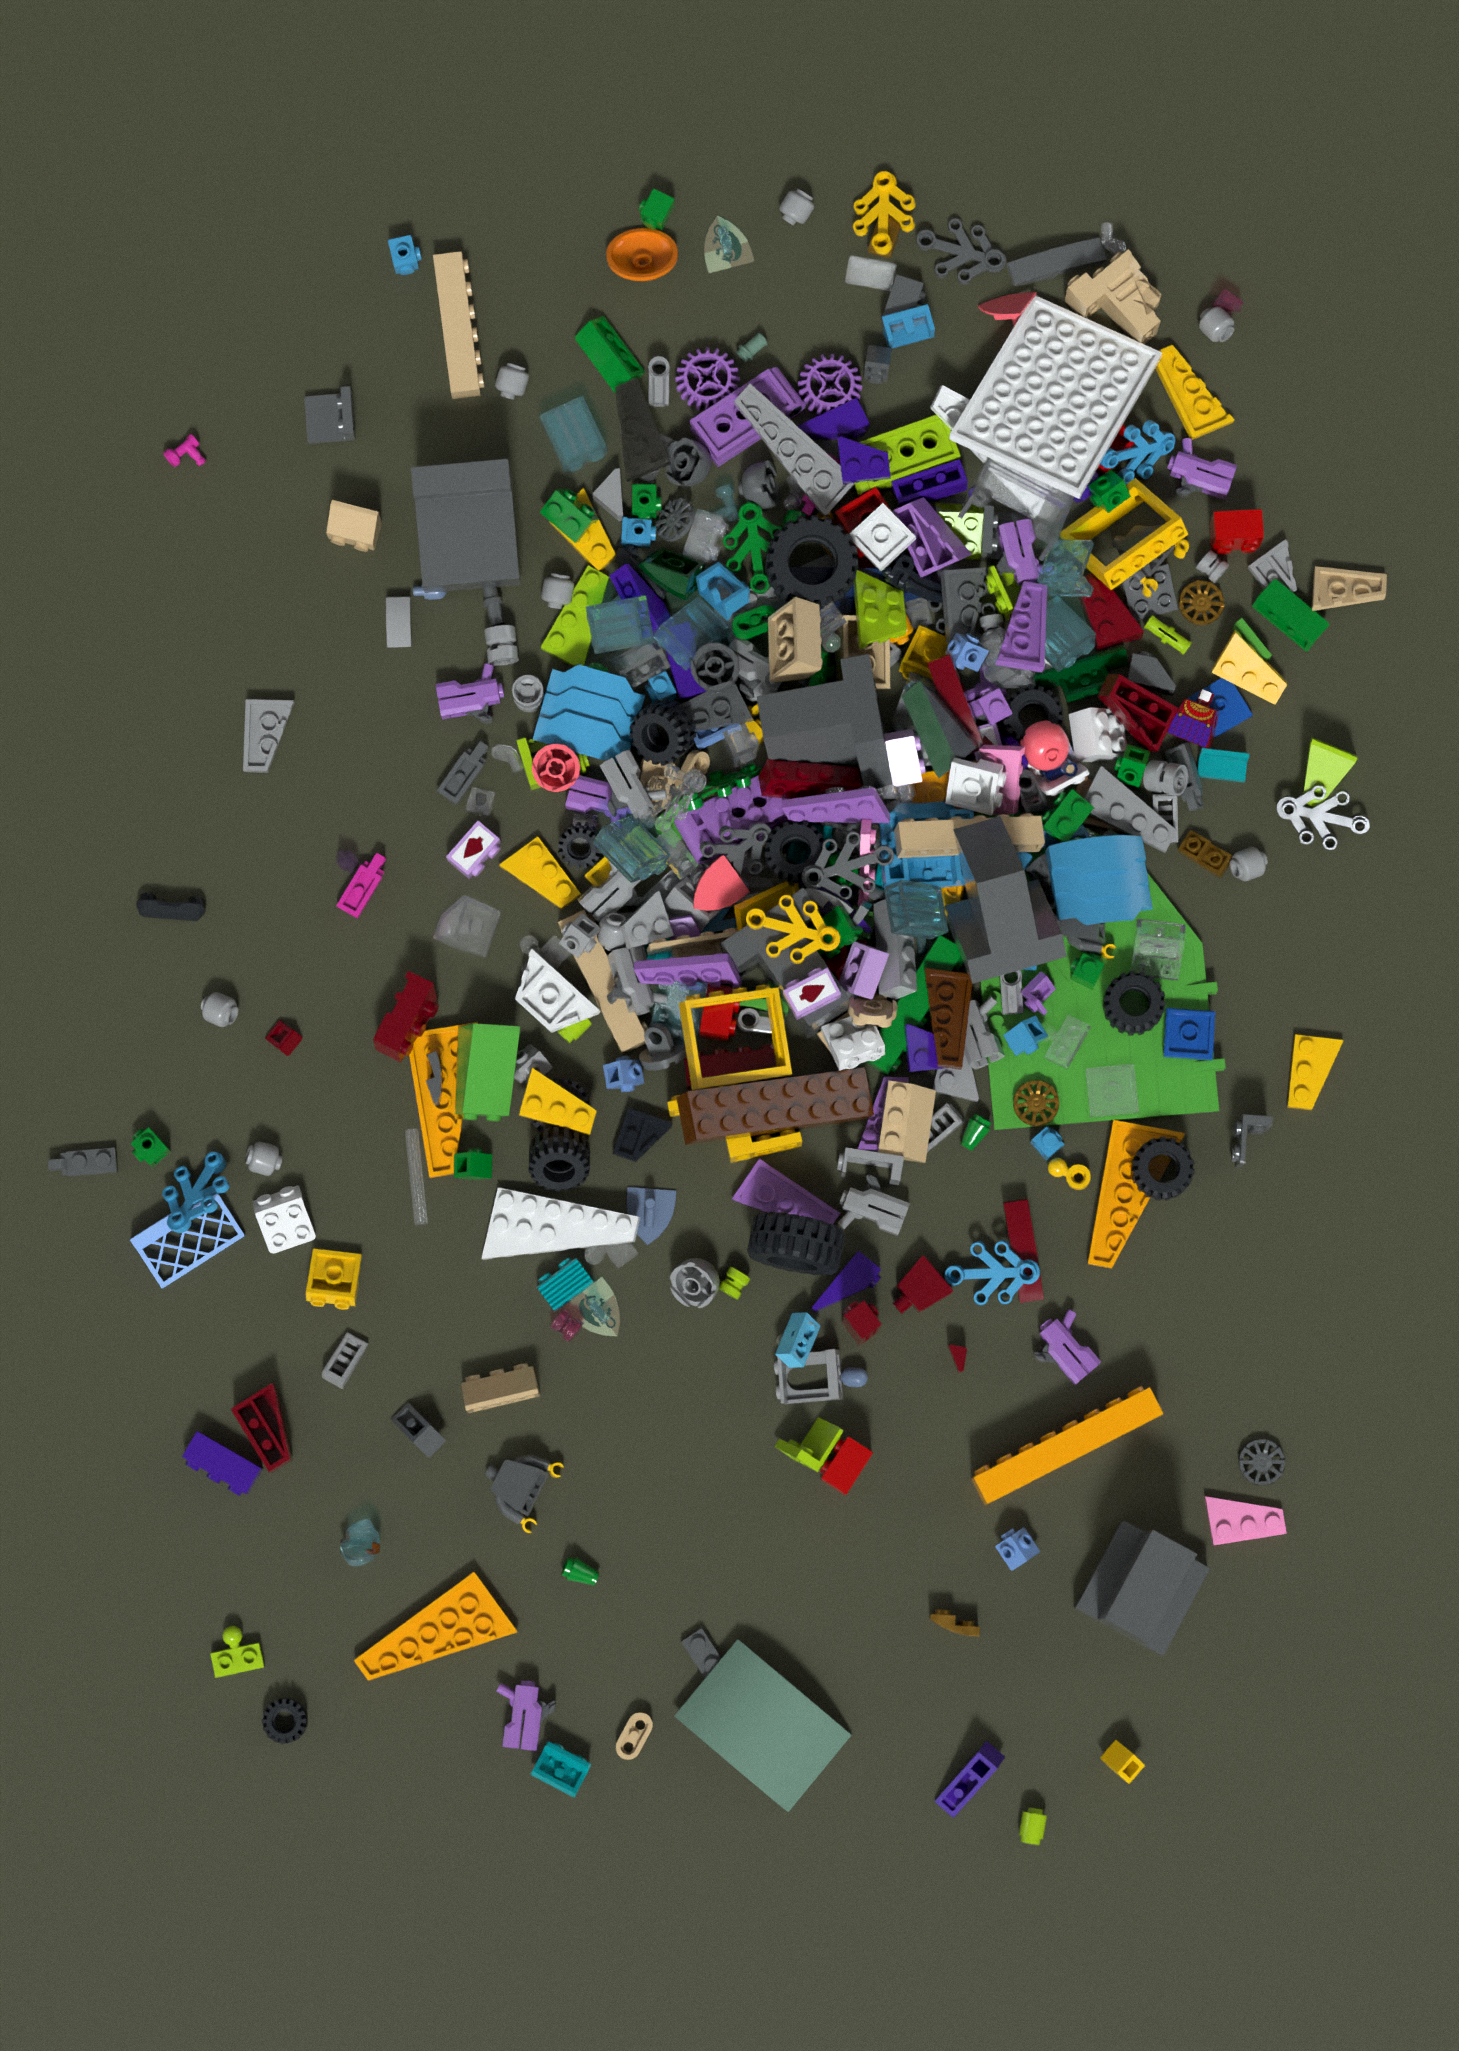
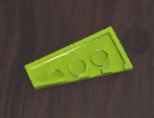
M589 565L587 566L573 590L571 603L563 607L541 645L542 650L572 667L578 664L585 665L609 576Z

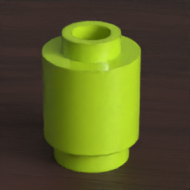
M592 1017L557 1030V1032L568 1043H571L573 1040L576 1041L592 1025L589 1021Z
M1028 1807V1812H1022L1019 1835H1021L1020 1842L1040 1845L1041 1839L1044 1838L1047 1816L1042 1815L1043 1810Z

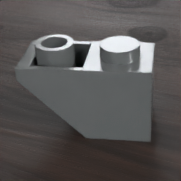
M868 345L864 379H868V382L873 384L887 382L892 348Z

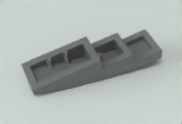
M1094 238L1008 262L1006 266L1013 286L1054 279L1059 274L1075 272L1085 266L1103 263L1107 258L1100 238Z

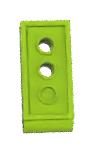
M937 415L858 442L888 453L891 479L854 483L858 496H862L875 487L879 492L891 488V481L959 460L961 456L956 442L949 439L951 429ZM929 442L934 444L935 447L927 449L923 444ZM907 450L910 451L913 455L910 457H905L901 454V452Z

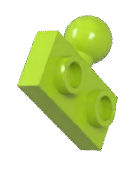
M229 1626L223 1631V1640L230 1648L210 1653L215 1678L259 1669L265 1666L260 1642L240 1646L239 1642L242 1639V1632L236 1626Z

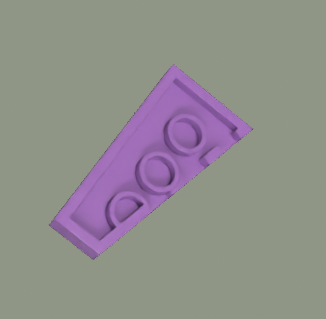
M1023 582L995 665L1036 672L1043 671L1045 667L1047 585Z
M728 953L704 956L693 955L681 958L670 957L658 960L646 959L634 962V971L640 983L673 985L674 981H679L682 984H686V986H696V982L710 983V987L718 988L721 987V984H732V988L736 989L742 986V979Z

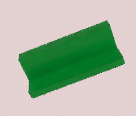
M604 316L590 320L575 336L577 343L614 393L620 392L628 382L640 378L645 373Z
M1274 579L1252 605L1257 612L1305 652L1310 650L1316 640L1329 626V622L1317 612L1312 611V608L1277 579Z

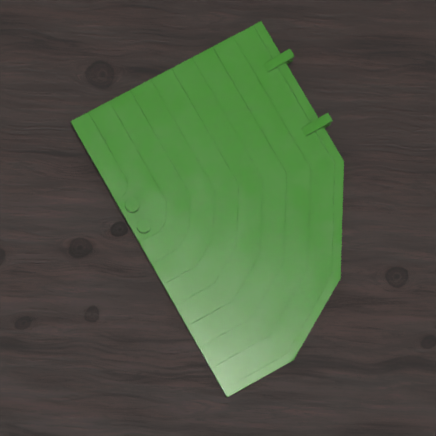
M1018 809V812L1013 817L1022 815L1020 809ZM1040 811L1033 814V816L1042 817L1045 812ZM974 813V817L982 815L986 816V818H995L996 816H998H991L984 813ZM1086 829L1090 835L1089 838L1101 836L1091 830ZM1082 837L1072 838L1069 841L1082 839ZM1043 848L1039 852H1027L1033 856L1028 866L1039 856L1045 854L1047 848ZM1025 870L1026 881H1032V879ZM1148 873V886L1153 909L1140 911L1135 919L1131 921L1105 923V943L1101 944L1102 946L1108 944L1115 945L1116 949L1109 947L1106 949V953L1109 956L1115 957L1105 959L1101 953L1097 955L1102 958L1101 962L1105 963L1093 990L1071 980L1073 972L1070 971V968L1075 958L1080 959L1083 953L1086 955L1089 953L1082 952L1073 947L1065 937H1063L1067 957L1039 964L1036 971L1020 970L1022 973V990L1040 972L1044 973L1056 988L1042 1003L1047 1010L1045 1015L1038 1011L1032 1012L1024 1004L1026 1001L1024 996L1023 1014L1002 1015L1000 976L980 981L982 1004L990 996L998 1002L987 1013V1023L990 1032L999 1038L1005 1055L1002 1059L993 1063L987 1057L989 1061L988 1069L994 1130L1039 1127L1030 1126L1022 1122L1017 1117L1013 1107V1100L1017 1090L1026 1082L1034 1080L1043 1081L1051 1085L1059 1097V1109L1052 1121L1043 1126L1219 1112L1216 1072L1224 1071L1226 1068L1225 1058L1214 1060V1052L1212 1061L1163 1057L1166 1008L1209 1011L1208 995H1216L1218 987L1217 982L1206 983L1203 943ZM1056 908L1052 909L1053 914H1057ZM1129 971H1135V973H1140L1141 971L1145 972V975L1148 977L1150 975L1153 976L1154 981L1160 983L1161 990L1165 993L1164 1001H1166L1160 1021L1149 1032L1145 1031L1142 1035L1136 1033L1130 1036L1126 1032H1123V1034L1118 1032L1119 1029L1116 1027L1113 1029L1110 1026V1021L1106 1020L1105 1011H1103V998L1108 986L1114 978L1117 979L1122 973L1129 974ZM1014 972L1004 974V980L1007 983H1015L1017 975ZM1127 991L1120 998V1006L1128 1015L1140 1016L1147 1011L1148 1001L1138 991ZM1036 1015L1048 1037L1038 1043L1039 1049L1027 1055L1024 1052L1016 1056L1003 1035L1020 1022ZM1031 1085L1033 1093H1036L1037 1085ZM1041 1086L1040 1094L1042 1095L1048 1088ZM1027 1088L1021 1091L1024 1095L1030 1096ZM1052 1092L1045 1097V1099L1054 1098ZM1018 1096L1017 1104L1027 1102V1100ZM1055 1102L1046 1103V1106L1055 1109ZM1027 1106L1018 1108L1021 1114L1027 1110ZM1045 1109L1043 1110L1046 1118H1049L1052 1113ZM1029 1112L1024 1118L1032 1121L1033 1113ZM1040 1113L1036 1115L1035 1122L1043 1121Z

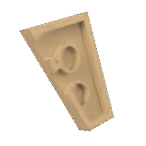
M1315 566L1312 611L1384 600L1386 596L1387 574Z

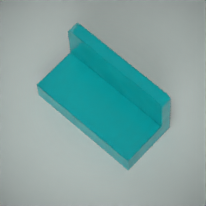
M1202 748L1199 752L1197 766L1199 777L1244 783L1250 754Z

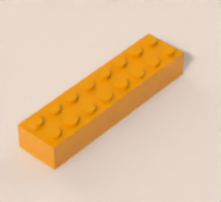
M1143 1386L1129 1392L1127 1394L1128 1399L1122 1401L1119 1397L1105 1405L1106 1410L1100 1412L1099 1409H1095L1083 1416L1085 1421L1078 1424L1077 1420H1074L1061 1427L1063 1432L1056 1435L1055 1431H1052L1041 1437L1042 1443L1034 1446L1033 1442L1018 1449L1020 1454L1012 1457L1011 1453L996 1460L997 1466L990 1468L989 1465H986L974 1472L976 1476L971 1480L984 1505L1164 1414L1151 1388L1149 1387L1144 1390Z

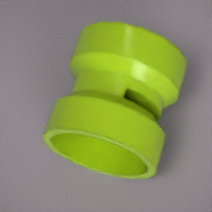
M730 1266L726 1272L727 1277L720 1282L719 1289L738 1300L742 1294L743 1286H747L751 1279Z

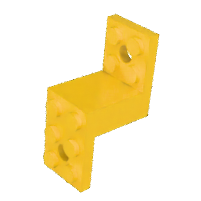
M677 1096L671 1097V1101L667 1102L670 1117L680 1115ZM794 1129L780 1132V1136L771 1138L770 1135L757 1137L756 1142L753 1143L751 1136L725 1140L730 1163L802 1147L801 1133H795Z

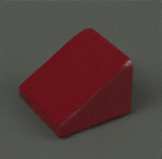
M279 1020L265 1037V1040L283 1054L289 1056L301 1042L302 1036Z
M949 1344L948 1349L957 1373H962L964 1371L967 1349L966 1347Z

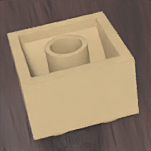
M332 500L326 532L328 539H331L332 543L344 546L345 543L354 545L355 549L368 552V549L375 550L382 526L379 512Z

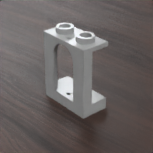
M846 1147L845 1153H840L837 1170H841V1177H845L847 1162L890 1168L889 1184L899 1186L904 1156Z
M830 1349L810 1352L804 1365L827 1364L828 1388L794 1390L790 1387L787 1380L788 1373L793 1368H789L778 1357V1360L774 1361L775 1374L779 1375L776 1395L777 1399H781L782 1404L843 1399L839 1350Z

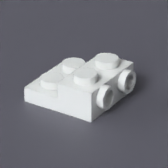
M954 758L951 763L945 804L992 816L996 807L1000 808L1003 800V794L999 793L1000 787L1004 786L1007 773L1002 772L1003 765L982 759L978 763Z
M850 1016L821 1026V1032L839 1071L855 1068L860 1063L875 1061L885 1055V1044L876 1025H856L852 1022L853 1018Z

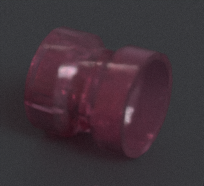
M564 1308L550 1327L555 1332H561L563 1338L570 1342L580 1331L584 1323L579 1319H574L571 1316V1312Z

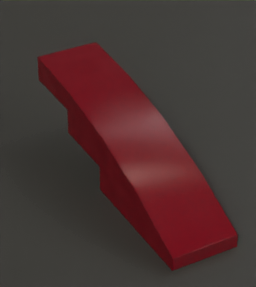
M947 654L927 662L944 710L976 747L969 754L979 751V748L985 745L951 655Z
M1028 1199L1003 1202L1010 1249L1022 1260H1033L1039 1266ZM1026 1267L1024 1269L1025 1274L1032 1275V1269ZM1041 1275L1036 1282L1023 1284L1019 1288L1018 1298L1020 1303L1044 1299Z

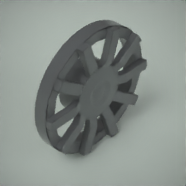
M682 498L674 501L670 500L669 504L663 510L661 509L658 521H656L657 534L666 541L671 542L680 539L688 532L693 523L694 507L690 502ZM688 507L689 512L683 513V511ZM671 530H673L674 535L669 536Z
M1266 1439L1254 1440L1242 1449L1238 1461L1239 1469L1243 1477L1250 1483L1261 1486L1269 1485L1278 1480L1285 1468V1457L1281 1448L1274 1442ZM1258 1443H1265L1263 1452L1260 1451ZM1254 1445L1257 1454L1249 1451V1447ZM1269 1445H1271L1276 1450L1268 1455L1267 1451ZM1245 1453L1251 1456L1252 1460H1243ZM1279 1453L1281 1460L1271 1459L1274 1455ZM1243 1464H1252V1468L1246 1472ZM1272 1464H1281L1280 1470L1277 1471L1272 1467ZM1254 1470L1257 1471L1255 1480L1249 1476ZM1268 1470L1276 1474L1273 1479H1270ZM1261 1472H1264L1267 1481H1259Z

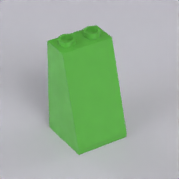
M473 1023L458 1027L455 1115H463L464 1120H478V1116H486V1121H501V1117L509 1116L520 1026Z

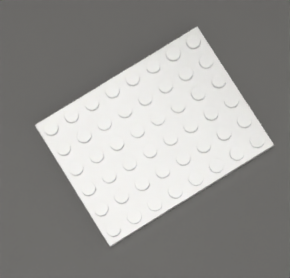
M1035 296L1020 316L950 433L949 439L1080 499L1159 363L1162 352Z

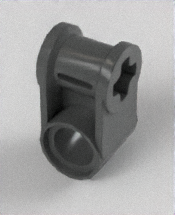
M1022 770L1019 781L1025 780L1030 786H1020L1019 808L1021 813L1035 814L1040 811L1046 812L1049 810L1048 803L1035 775L1030 770Z

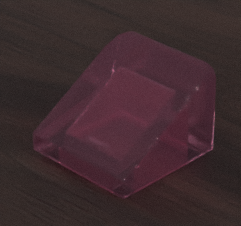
M1225 289L1216 299L1213 307H1222L1227 312H1239L1243 301Z

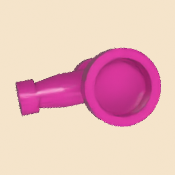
M189 434L187 440L176 449H167L163 452L167 461L174 468L180 464V457L186 452L196 461L199 467L206 462V459L196 449L199 443L192 434Z

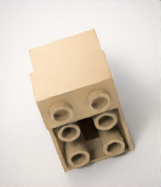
M1129 249L1123 254L1121 252L1117 253L1110 260L1111 264L1105 269L1101 267L1092 275L1093 279L1087 273H1084L1081 277L1076 275L1069 281L1065 302L1076 314L1088 319L1098 309L1102 308L1127 337L1142 344H1146L1157 334L1161 320L1155 315L1154 311L1159 305L1161 292L1150 285L1147 277L1140 272L1141 267Z

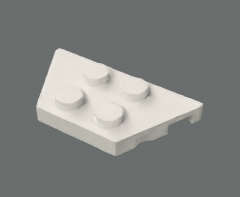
M531 949L528 955L529 960L526 970H524L521 978L522 983L518 988L515 1000L552 1033L598 1015L601 1012Z

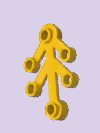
M887 171L879 172L873 180V188L862 199L854 203L856 214L859 216L865 215L853 224V229L857 236L866 235L868 226L879 216L878 234L873 237L872 245L875 252L882 255L889 253L892 248V241L888 235L889 215L899 222L901 229L905 232H910L915 227L914 220L910 215H905L889 202L890 194L900 201L904 211H911L916 206L913 196L906 195L896 186L895 176ZM879 196V202L869 211L868 205ZM907 201H911L910 204L905 205ZM862 205L865 206L863 209H858ZM864 226L863 229L858 230V227Z
M790 895L780 897L779 907L786 911L793 924L768 918L760 909H752L746 916V923L751 929L758 930L766 927L790 934L777 942H771L767 945L766 953L771 958L778 957L782 950L803 938L814 941L802 949L796 948L791 951L790 959L794 964H801L805 957L819 949L824 951L834 950L840 943L839 932L834 927L825 925L817 911V904L813 901H807L803 905V913L811 918L817 930L806 927ZM783 899H789L791 905L785 907L781 902ZM813 905L815 911L808 913L805 910L806 906ZM753 916L760 917L761 921L759 924L752 923L751 919ZM830 935L833 940L830 943H825L823 937ZM771 946H776L778 948V952L776 954H771L769 952V948ZM800 952L802 959L795 960L793 954Z

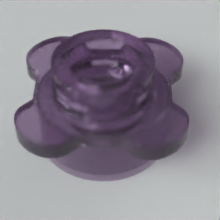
M348 849L344 851L339 850V855L336 856L338 866L343 871H348L350 874L354 873L353 869L358 865L356 856Z

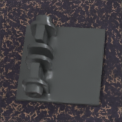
M1168 564L1160 565L1151 577L1145 576L1147 579L1156 580L1158 584L1156 592L1151 587H1148L1152 592L1151 597L1143 595V584L1140 581L1137 583L1132 576L1121 583L1122 589L1125 590L1129 612L1136 621L1151 617L1152 615L1156 616L1178 610Z

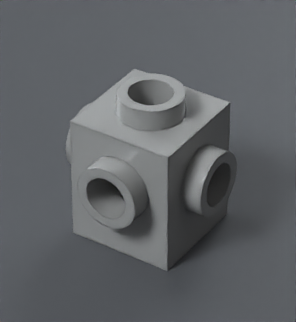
M581 914L573 923L568 922L561 933L564 936L559 944L569 953L579 958L584 952L590 953L597 942L594 939L601 930V927L584 914Z
M531 1044L517 1052L514 1078L520 1084L523 1082L528 1084L532 1068L542 1075H545L553 1068L543 1054Z

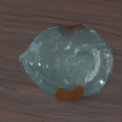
M370 1519L354 1523L345 1530L344 1538L340 1541V1553L348 1565L355 1567L365 1565L375 1558L377 1553L380 1552V1535Z

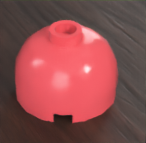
M1041 721L1027 728L1025 731L1026 735L1023 740H1020V746H1025L1024 755L1028 764L1037 770L1043 771L1053 770L1062 765L1070 750L1068 737L1062 727L1058 724H1052L1050 721Z
M557 743L546 745L539 750L532 763L533 777L538 785L552 792L564 791L574 785L579 777L581 768L579 757L573 749L564 744Z

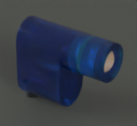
M1066 758L1062 765L1056 769L1040 770L1039 772L1042 777L1045 776L1048 780L1053 781L1063 775L1074 776L1078 771V767L1074 762Z

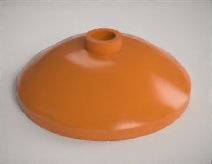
M639 228L616 236L608 245L606 258L609 267L617 275L632 281H651L664 276L672 270L678 259V250L674 240L667 234L658 230Z

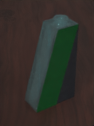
M922 677L918 681L914 678L903 687L906 691L902 694V698L934 772L940 778L951 769V763L954 758H965L976 749L978 743Z

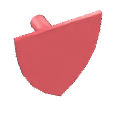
M1024 292L1002 296L980 304L978 308L984 313L994 315L995 320L1012 319L1013 326H1015L1037 293Z
M723 854L705 870L700 878L694 894V909L706 911L719 910L731 906L750 892Z

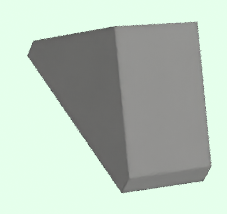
M619 468L614 469L595 490L593 500L615 519L623 521Z

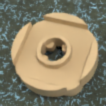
M879 993L874 994L873 1000L862 996L854 1000L853 996L849 1000L848 1013L853 1018L852 1022L856 1025L871 1024L880 1027H890L892 1021L897 1016L898 1006L896 1001L893 1000L891 1003L887 1001L886 996Z

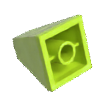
M1311 737L1303 794L1311 790L1313 785L1320 783L1325 786L1326 795L1321 800L1313 799L1306 804L1314 807L1325 801L1356 763L1358 757ZM1317 788L1314 790V793L1320 795L1323 793V790Z

